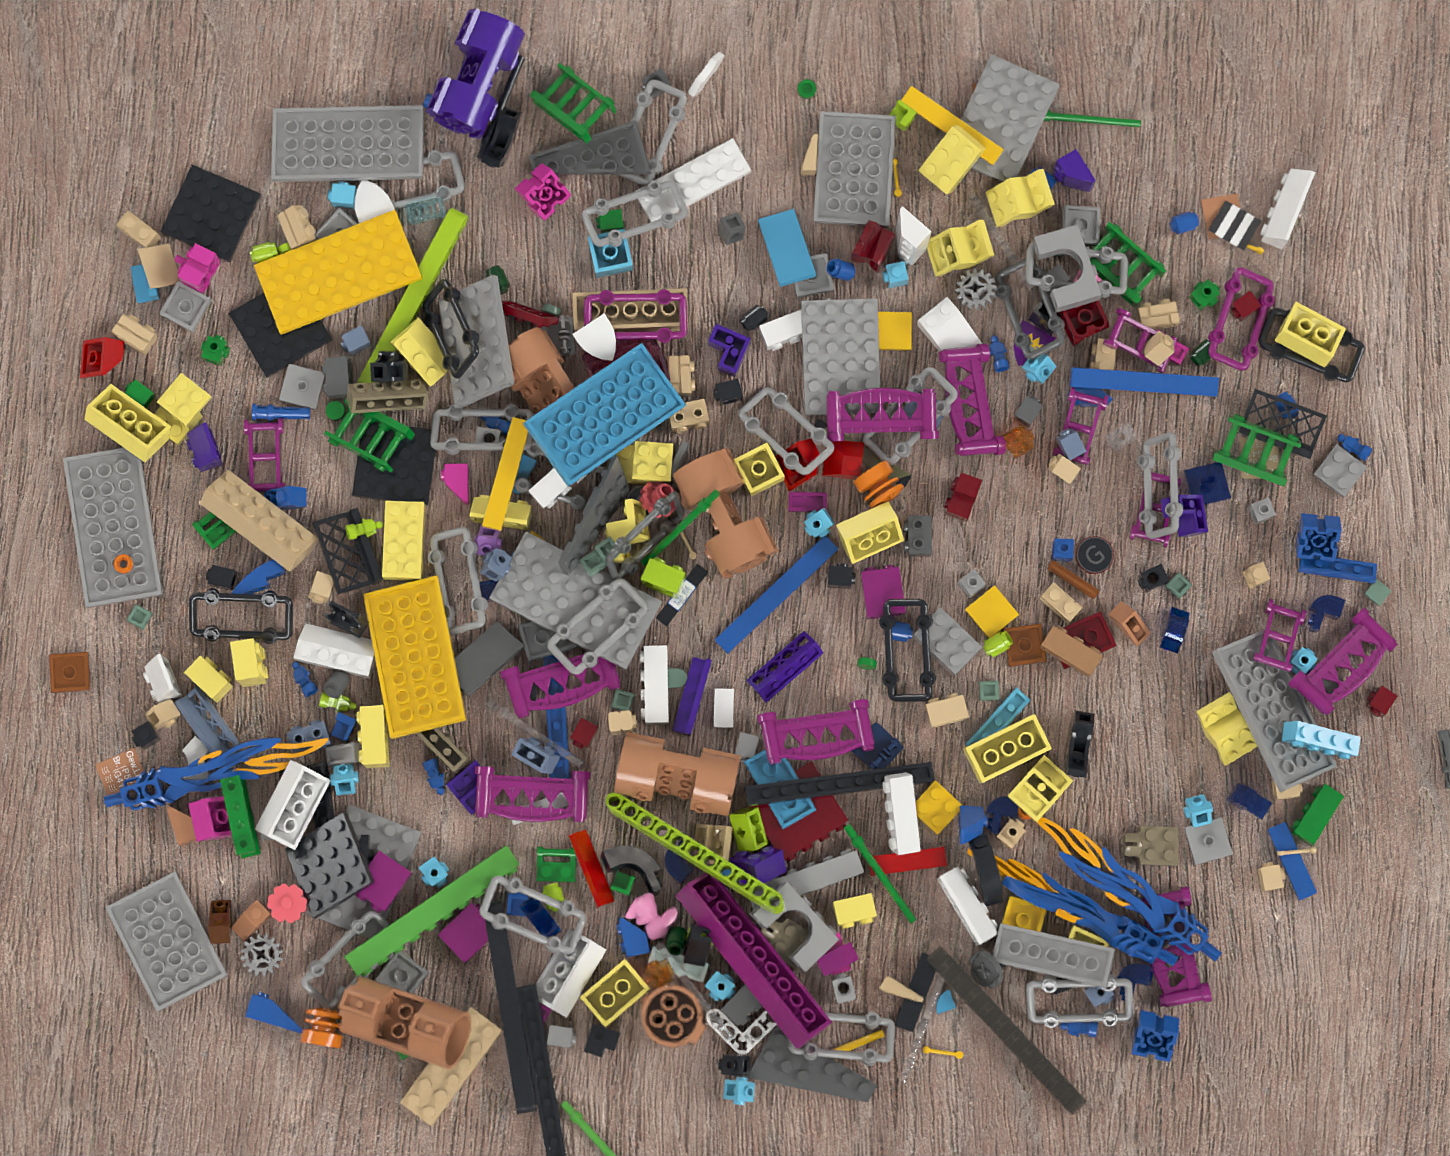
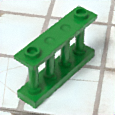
M559 62L557 66L561 75L544 93L541 92L539 94L533 90L529 96L536 106L587 144L591 140L588 133L589 128L606 109L615 114L617 112L614 107L615 102L607 95L604 97L574 74L575 72L570 66H564ZM568 78L574 85L557 103L552 104L549 98ZM580 89L585 91L587 95L571 113L565 114L562 108ZM593 99L598 101L601 105L584 123L579 125L575 122V118Z
M1108 222L1105 227L1108 233L1093 250H1100L1115 237L1122 243V246L1116 252L1124 254L1129 249L1137 256L1128 266L1127 278L1142 262L1151 268L1135 288L1130 289L1127 286L1126 291L1120 294L1123 299L1135 308L1142 299L1140 292L1156 274L1161 278L1165 275V266L1160 261L1152 259L1121 232L1122 229L1117 224ZM1089 258L1091 265L1094 264L1098 277L1103 281H1108L1114 287H1119L1120 276H1115L1111 272V268L1118 260L1112 259L1109 263L1101 264L1097 258Z
M345 399L344 402L348 406L349 411L334 435L328 431L324 432V435L328 438L327 442L335 447L340 445L372 462L374 467L382 472L387 470L391 473L393 469L387 463L401 439L407 438L412 440L415 435L414 432L406 425L381 412L359 413L363 415L364 420L350 442L341 439L353 417L358 415V413H351ZM375 421L379 424V429L365 451L356 447L370 423ZM390 429L394 431L395 436L382 457L379 459L371 455L384 433Z
M1234 414V416L1229 415L1228 421L1232 423L1223 448L1220 451H1214L1212 460L1285 487L1287 476L1284 475L1283 471L1293 447H1301L1299 437L1292 434L1286 436L1245 421V417ZM1239 426L1250 429L1241 455H1238V457L1231 456L1229 451ZM1257 433L1269 436L1259 461L1256 464L1248 462L1249 459L1247 458ZM1277 439L1285 442L1286 446L1277 468L1271 471L1266 469V462Z
M240 775L220 779L236 856L241 855V858L244 859L261 855L246 780L240 779Z

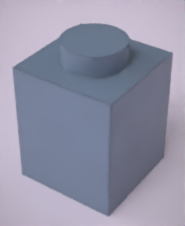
M362 325L341 335L343 341L340 343L345 353L349 351L351 356L372 346Z
M1073 429L1063 430L1059 433L1060 436L1056 437L1065 458L1068 460H1072L1087 452L1077 431Z

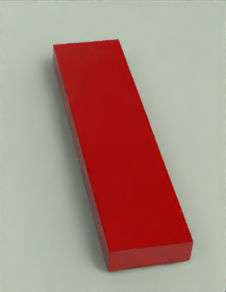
M586 829L569 835L597 908L614 902L615 900Z
M945 847L922 849L919 852L902 855L892 853L873 856L885 874L947 866ZM869 865L870 876H877Z

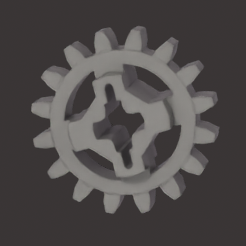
M974 269L972 274L966 271L967 276L961 275L962 282L956 283L960 287L955 289L956 293L960 294L957 296L958 300L962 301L964 307L968 304L969 310H972L973 306H975L977 311H979L980 306L986 309L987 302L993 303L991 297L996 298V294L993 292L998 290L997 286L994 285L996 281L994 278L991 279L990 273L985 275L983 269L980 273ZM980 279L985 280L988 284L981 283ZM965 295L972 296L973 301L966 298Z
M257 934V939L251 936L250 943L244 942L247 948L241 949L245 956L240 958L241 960H246L243 966L250 967L249 973L255 970L256 976H259L260 972H262L263 976H267V971L273 974L274 967L280 968L277 962L283 961L279 954L284 952L283 950H278L281 944L274 943L275 937L269 940L268 934H265L264 938H262L261 934ZM266 942L262 947L255 946L256 943ZM272 947H273L274 952H275V957H274V959L271 957ZM255 950L261 952L265 950L264 954L269 960L263 958L259 960L260 955ZM250 951L253 953L252 963L249 958ZM262 963L269 964L268 967L258 968Z

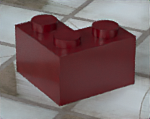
M962 472L959 477L955 476L950 489L954 492L951 498L947 497L944 508L947 509L946 515L967 522L983 480Z

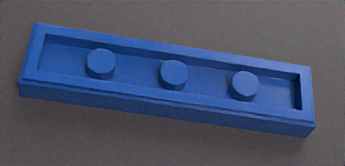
M1313 555L1312 559H1299L1298 572L1375 584L1377 564L1336 558L1335 561L1320 560L1319 556Z
M1286 822L1267 829L1276 852L1298 850ZM1300 853L1279 856L1298 900L1300 901L1316 894V888Z

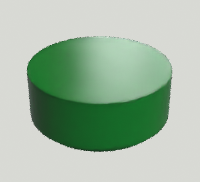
M809 79L802 80L798 84V95L803 99H811L816 93L815 83Z
M332 401L326 406V415L330 420L338 421L344 417L345 408L342 403Z
M867 657L858 659L857 667L865 670L876 669V660Z

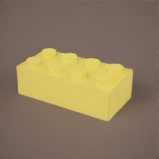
M112 384L100 393L86 408L84 420L143 462H146L169 440L171 432L169 424Z
M385 501L382 578L384 580L416 581L423 578L426 510L424 502Z
M1033 714L963 748V751L979 783H984L1052 748L1036 715Z

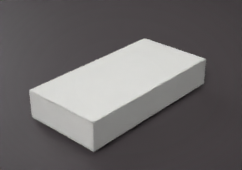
M715 689L714 728H733L734 689Z

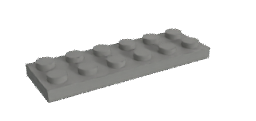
M1000 923L993 957L1002 965L1107 988L1115 949Z

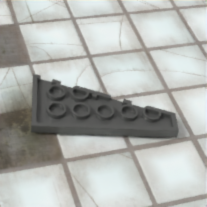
M636 120L590 135L591 140L587 144L578 139L529 156L533 170L543 163L552 169L556 175L652 174Z
M617 455L608 459L611 461L607 470L603 469L601 483L599 486L594 487L582 512L584 518L581 524H576L574 538L572 541H568L558 561L560 569L565 575L569 576L576 569L579 560L588 552V548L598 538L603 527L606 526L613 513L618 510L623 499L629 494L630 488Z
M776 1026L750 1070L749 1076L746 1077L863 1102L870 1100L877 1087L875 1083L830 1057L818 1056L815 1060H807L803 1055L793 1054L788 1049L787 1036Z

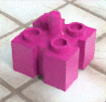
M541 163L531 172L533 177L530 180L525 178L514 189L523 200L528 202L527 205L531 211L545 221L555 212L553 207L557 203L562 205L572 195L562 183L558 182L560 179L553 170Z
M195 243L194 247H191L187 252L186 257L189 259L176 255L174 261L181 264L177 272L181 283L204 295L212 276L217 271L221 262L217 258L216 253Z

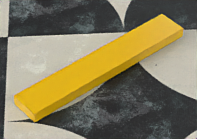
M913 86L910 87L901 101L946 134L952 126L958 124L986 147L980 157L992 166L1003 153V148Z
M512 417L482 527L502 531L529 433L523 425L527 420Z

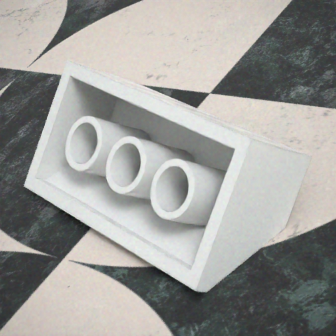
M1291 169L1288 174L1284 173L1281 184H1283L1282 190H1278L1274 198L1276 205L1274 208H1270L1267 218H1270L1268 225L1264 224L1260 235H1263L1262 242L1281 250L1283 249L1290 237L1315 175L1314 171Z
M902 206L896 225L897 254L901 261H904L906 265L910 264L912 266L927 250L931 231Z
M306 623L298 639L293 657L299 662L343 671L371 679L375 663L372 639L364 637L359 639L351 634Z
M290 760L255 830L295 850L331 780Z
M956 867L940 876L937 880L974 943L978 946L997 935L998 932L996 930L999 928L994 919L990 920L986 913L989 911L983 902L980 903L977 899L979 894L975 887L968 884L967 879L969 877L963 868L960 870L959 867Z
M569 928L561 944L569 946L574 933L572 929ZM581 935L573 953L554 952L536 983L539 1002L567 1018L606 949Z

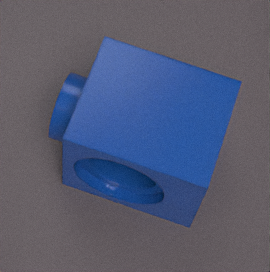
M1055 538L1052 542V561L1071 562L1074 554V539Z

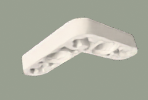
M719 1009L710 1010L706 1016L708 1024L735 1052L741 1055L747 1054L776 1025V1022H769L766 1025L769 1029L765 1031L764 1027L758 1023L760 1019L762 1022L767 1019L765 1016L768 1013L767 1011L763 1012L743 1033ZM711 1013H719V1020L721 1022L724 1019L727 1021L720 1030L716 1028L719 1026L716 1021L713 1023L710 1021L712 1018L710 1016ZM726 1026L733 1027L734 1035L732 1037L724 1036L723 1029ZM755 1026L760 1027L762 1030V1035L758 1038L751 1035V1029ZM738 1033L741 1035L738 1039L741 1042H747L746 1047L748 1049L746 1051L743 1049L739 1051L737 1049L739 1045L736 1041L734 1044L730 1042Z

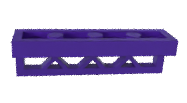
M803 631L746 681L759 694L761 699L767 703L824 652L817 642ZM805 638L808 640L805 645L799 646ZM788 653H792L791 657L785 659ZM774 665H778L776 670L770 671ZM759 678H763V681L758 685L754 683Z
M693 657L673 726V732L691 736L712 660Z

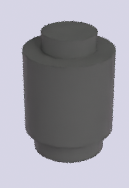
M343 671L334 672L323 687L324 692L331 698L340 697L349 684V677Z

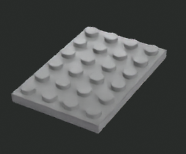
M991 54L961 120L1003 148L1004 151L993 166L979 157L971 169L1000 182L1018 177L1060 84Z
M820 111L813 223L866 226L870 220L878 223L881 227L889 228L896 116Z
M491 275L459 290V305L470 329L479 333L480 339L477 343L479 354L463 376L456 379L450 373L455 408L465 407L515 384L499 281L496 275ZM440 299L439 306L445 343L450 354L455 355L460 360V367L471 353L470 345L463 343V330L451 303Z
M878 300L801 301L804 414L827 415L826 395H828V391H839V395H845L859 390L880 388ZM869 402L864 404V409L867 413H877L880 408L877 402H874L872 405ZM847 403L845 405L848 414H857L861 408L859 403H854L853 405Z
M349 805L346 813H348L358 841L361 835H370V849L374 850V857L380 850L407 869L421 832ZM354 895L318 918L350 930V923L353 919L361 918L366 912L376 910L370 906L372 902L367 899L363 902ZM393 903L386 912L381 910V912L379 913L386 920L389 916ZM307 908L306 914L311 915L309 909ZM371 918L366 923V931L360 935L371 938L384 928Z
M176 871L105 907L157 1012L228 976L213 944H210V938Z

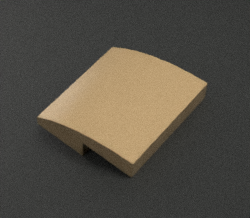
M696 824L694 840L729 861L732 827ZM693 850L692 856H696L699 850ZM709 860L706 864L713 865L715 860Z

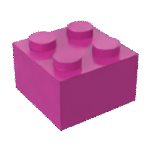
M224 797L204 798L189 804L196 842L225 839L232 836Z

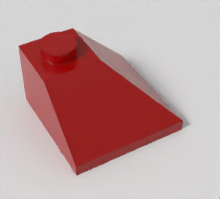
M108 337L83 341L80 378L85 379L106 375L122 361L124 341Z
M812 438L798 441L785 449L788 453L797 454L799 463L803 467H806L820 454ZM779 454L775 456L785 476L784 483L788 491L794 490L817 475L818 466L811 473L801 475L795 469L786 468L783 458Z
M847 440L831 441L834 445V451L824 460L822 476L856 480L861 475L864 443Z

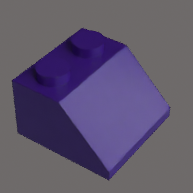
M1076 149L1059 158L1055 163L1053 176L1057 182H1061L1066 187L1086 192L1092 191L1096 180Z
M206 422L187 433L189 439H186L189 451L193 450L195 457H192L195 468H199L201 472L223 465L212 430Z

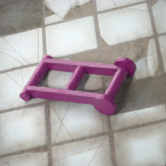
M1117 308L1116 314L1118 318L1109 340H1104L1103 345L1115 350L1120 348L1157 367V372L1164 373L1170 356L1158 366L1142 354L1149 334L1154 336L1157 332L1131 319L1130 312ZM1124 321L1142 330L1135 349L1117 341ZM1170 336L1173 339V344L1175 346L1177 338Z
M1071 387L1067 400L1071 403L1063 430L1073 429L1089 434L1085 448L1087 452L1083 456L1079 455L1071 461L1089 465L1091 458L1087 456L1100 411H1105L1109 396L1105 395L1103 399L1077 392L1075 387ZM1076 399L1098 405L1092 427L1070 421ZM1059 445L1058 449H1053V456L1060 454L1065 457Z
M279 418L278 422L249 423V420H244V433L248 435L250 484L248 485L256 491H268L285 487V483H281L280 434L284 433L283 418ZM275 430L276 453H254L253 431ZM276 460V483L254 484V461Z
M1151 472V480L1170 484V476ZM1178 478V486L1181 484L1182 479ZM1143 490L1136 525L1132 524L1129 539L1133 540L1134 537L1152 540L1163 543V547L1167 548L1170 534L1150 539L1145 531L1140 530L1141 521L1139 520V515L1145 508ZM1152 502V510L1162 512V505ZM1165 518L1163 528L1168 527L1169 518Z
M1269 599L1265 613L1269 614L1259 653L1254 654L1253 660L1291 672L1293 665L1289 664L1297 630L1299 625L1303 624L1307 611L1302 610L1300 613L1273 604L1274 600ZM1274 612L1295 619L1291 637L1270 630ZM1267 638L1289 644L1284 662L1263 655Z

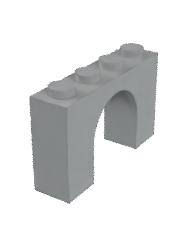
M1078 224L1036 236L1032 242L1038 260L1058 254H1066L1073 257L1080 265L1081 277L1079 280L1071 285L1051 291L1050 297L1056 313L1098 301L1101 298V293H1103L1102 285L1100 282L1097 283L1095 277L1097 276L1096 267L1094 264L1091 265L1089 259L1091 258L1090 250L1084 244V232L1082 229L1079 230Z
M782 882L775 891L783 897L785 903L784 911L780 914H772L758 905L750 915L765 929L781 914L789 910H796L805 917L808 923L807 937L788 957L801 971L806 972L839 939L836 936L837 932L830 925L827 927L823 922L824 917L818 911L814 912L810 908L811 903L804 896L802 898L799 896L797 887L791 882ZM773 900L770 905L778 906L780 901Z

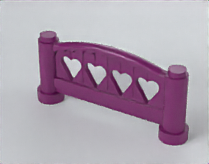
M977 344L976 347L943 349L939 352L940 362L946 364L945 379L957 390L958 394L956 400L950 405L951 411L949 413L953 429L959 440V443L955 444L956 455L968 456L990 453L1003 455L1006 451L1004 437L994 436L981 364L988 362L990 358V350L987 344ZM956 366L970 373L962 381H958L956 378ZM959 385L973 391L965 400L960 398ZM945 390V398H947L950 393ZM962 403L976 409V412L969 418H965L963 416L964 410L961 407ZM965 422H969L979 428L972 437H968L966 434Z
M870 388L845 395H839V391H828V395H826L827 438L830 441H844V433L920 431V439H939V431H937L936 393H934V389H923V393H916L897 388ZM905 401L909 404L915 401L918 404L911 419L902 408V403ZM867 402L871 405L877 402L880 405L873 419L870 418L864 409V404ZM885 402L890 404L897 402L899 405L892 419L883 409ZM847 403L852 405L859 403L861 406L854 420H852L845 409Z
M1365 607L1351 620L1356 627L1308 675L1300 671L1288 683L1292 689L1296 688L1315 708L1326 716L1335 709L1332 706L1335 702L1354 692L1370 677L1381 661L1385 651L1391 652L1398 645L1397 640L1369 615L1370 612ZM1361 641L1374 644L1376 650L1371 651L1370 656H1366L1363 652ZM1348 654L1360 656L1364 662L1358 664V668L1354 669L1351 667ZM1335 666L1350 670L1351 675L1346 676L1345 681H1340ZM1322 679L1336 682L1338 688L1333 689L1332 694H1327Z
M584 654L568 660L577 667L582 662ZM598 657L596 666L590 668L599 675V681H592L591 684H586L584 682L586 668L580 674H573L581 681V687L577 688L574 686L572 690L566 687L569 671L561 662L521 674L518 666L500 672L502 680H505L515 714L519 719L530 716L529 712L531 710H550L576 704L593 696L605 687H608L609 691L620 688V680L615 664L601 657ZM551 678L563 687L562 693L556 692L553 696L549 695L548 688ZM533 683L545 693L543 699L538 698L536 701L530 699Z
M868 699L850 702V710L784 720H777L775 712L757 715L758 724L761 725L767 760L770 762V765L780 764L782 758L793 760L832 758L858 747H861L863 752L874 750L875 743L868 709L870 708ZM844 725L854 734V740H840L839 735ZM825 727L835 736L836 742L831 743L829 741L827 744L821 742ZM807 730L815 737L817 745L810 744L806 747L802 744ZM788 732L799 743L798 748H784Z
M475 766V774H477L476 817L488 818V814L492 813L503 818L523 822H548L572 817L573 822H585L587 817L588 780H591V772L572 771L571 779L494 775V767ZM502 789L505 790L511 801L509 806H504L503 804L496 806L494 804L495 798ZM522 789L530 801L528 807H523L522 805L516 807L513 803ZM541 790L549 801L548 808H543L542 806L535 808L533 806V801ZM561 791L569 804L567 809H562L561 807L555 809L552 806L553 801Z
M1188 886L1180 887V890L1157 894L1173 902L1177 901L1182 910L1183 907L1192 905ZM1143 897V899H1140L1150 910H1152L1151 906L1149 905L1145 897ZM1176 914L1167 916L1174 918ZM1146 921L1145 927H1147L1149 931L1153 933L1152 928ZM1176 923L1174 930L1181 933L1185 930V927L1182 923ZM1170 945L1165 950L1181 956L1174 966L1167 968L1165 962L1157 957L1153 964H1150L1162 990V995H1159L1161 1007L1165 1006L1166 1008L1203 1001L1204 1003L1212 1001L1209 983H1200L1194 953L1188 955L1177 946ZM1182 945V946L1185 947L1187 950L1191 951L1188 947H1186L1185 945ZM1170 970L1186 976L1175 987L1169 985L1170 979L1167 977V973Z

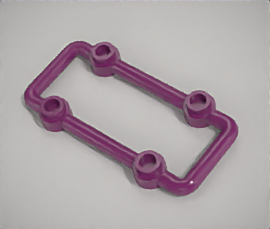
M1239 267L1234 270L1232 278L1225 282L1224 288L1227 293L1216 328L1208 334L1210 342L1208 352L1214 360L1239 371H1245L1250 366L1251 360L1258 355V347L1256 346L1267 309L1274 305L1275 300L1272 295L1274 284L1270 279L1246 268ZM1240 275L1266 286L1265 293L1258 298L1262 306L1259 309L1249 344L1241 350L1244 357L1242 363L1216 352L1217 346L1225 339L1223 328L1234 294L1241 289Z
M662 289L658 293L613 294L610 290H604L600 294H590L584 299V326L592 322L591 302H601V304L608 306L614 301H658L662 305H666L670 301H679L680 331H671L664 327L659 329L658 332H614L616 340L658 339L661 343H668L671 339H681L687 334V299L683 294L670 293L666 289Z

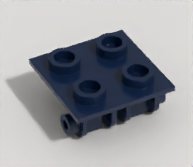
M875 722L871 726L875 743L874 750L863 752L861 747L852 750L871 770L886 768L904 748L897 738L892 737Z

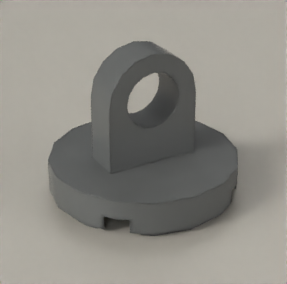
M978 951L970 957L971 975L977 983L983 987L988 986L990 987L989 989L1001 983L1003 979L1002 970L1006 965H1000L996 958L993 957V953Z

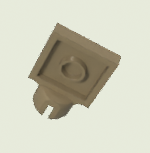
M1139 826L1138 833H1126L1122 836L1121 843L1131 844V846L1121 847L1122 854L1124 856L1137 857L1138 865L1178 866V827Z
M786 917L781 923L775 920L768 927L770 931L759 927L760 932L783 961L795 970L800 971L788 956L805 941L808 931Z

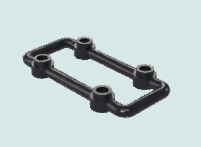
M441 279L423 302L424 324L426 327L431 328L444 357L442 362L443 368L450 370L451 375L458 379L463 376L479 354L477 343L480 336L475 330L470 329L458 302L460 291L455 287H451L448 280ZM443 288V299L451 303L463 330V343L470 345L471 353L460 367V360L455 355L450 354L438 327L441 322L440 316L437 313H433L430 309V305Z
M1273 308L1269 312L1258 343L1262 349L1270 352L1272 358L1277 360L1286 358L1320 372L1327 381L1337 379L1347 383L1353 380L1364 354L1365 346L1361 341L1354 339L1349 331L1344 332L1339 345L1341 347L1351 345L1356 347L1357 351L1347 375L1339 372L1335 365H1329L1324 368L1313 361L1286 351V347L1280 343L1274 345L1266 343L1276 315L1283 317L1285 320L1290 310Z
M210 588L206 592H196L189 597V630L192 635L205 637L210 642H214L218 638L262 639L266 644H273L276 640H287L293 634V602L288 596H279L271 590L266 591L263 595L219 593L217 589ZM197 600H204L209 605H215L218 601L262 602L266 607H273L276 603H285V632H277L272 627L266 628L263 632L220 630L215 625H209L206 629H197Z
M888 599L883 604V616L879 620L881 628L884 629L886 673L883 675L882 681L887 686L888 697L895 702L928 701L932 697V685L936 682V675L931 671L929 628L933 625V618L928 614V605L923 599ZM920 606L921 615L918 616L916 623L922 631L924 672L920 675L919 680L925 688V694H895V685L899 682V676L894 672L892 628L896 625V619L891 614V607Z

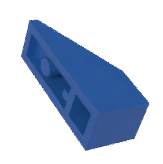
M258 992L257 995L252 994L245 1017L302 1034L303 1028L274 1000L268 999V994Z

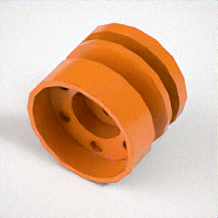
M887 460L875 465L853 482L860 493L869 490L870 493L864 499L866 502L875 499L869 504L870 509L892 501L904 489L902 483L893 486L899 481L898 477L888 479L893 469Z
M318 1007L306 1009L305 1014L314 1015L313 1020L304 1018V1022L312 1024V1029L302 1030L300 1042L341 1048L343 1035L335 1033V1029H339L337 1019L342 1020L339 1012Z

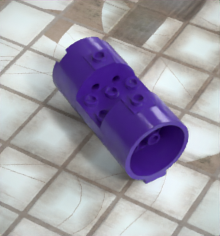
M476 8L468 10L454 43L466 55L456 80L449 77L439 78L426 113L430 114L431 117L435 116L434 121L455 133H469L470 138H482L488 122L497 113L496 107L498 105L497 101L486 92L492 87L493 81L491 80L498 70L510 71L516 67L518 51L525 37V32L516 24L498 15L480 11Z

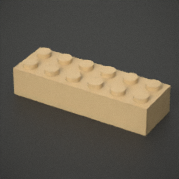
M687 288L666 289L670 293L683 294L687 299ZM662 289L611 292L613 294L658 293ZM601 292L573 293L574 333L584 327V299L590 294H600ZM614 301L608 306L601 304V302H591L592 321L605 313L614 332H658L659 329L664 327L671 331H680L679 301H670L666 305H662L658 301ZM687 304V331H689V330H688V304Z
M229 470L225 471L206 488L200 501L202 506L289 572L312 552L318 540L317 536Z
M472 1007L467 1011L471 1017L470 1036L465 1051L458 1063L451 1069L429 1063L400 1102L430 1126L436 1123L503 1032L501 1028Z

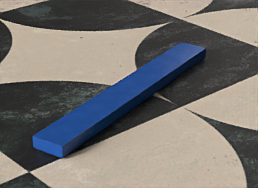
M1071 367L1069 386L1218 396L1219 377Z
M825 535L714 641L729 654L835 554L838 548Z
M554 655L543 658L544 666L560 662ZM551 678L548 688L549 695L553 696L556 692L562 693L563 687ZM566 707L546 710L548 747L553 748L555 754L560 756L552 774H550V778L570 779Z

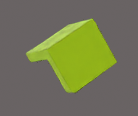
M898 99L895 108L889 116H896L895 125L905 132L916 118L917 112Z

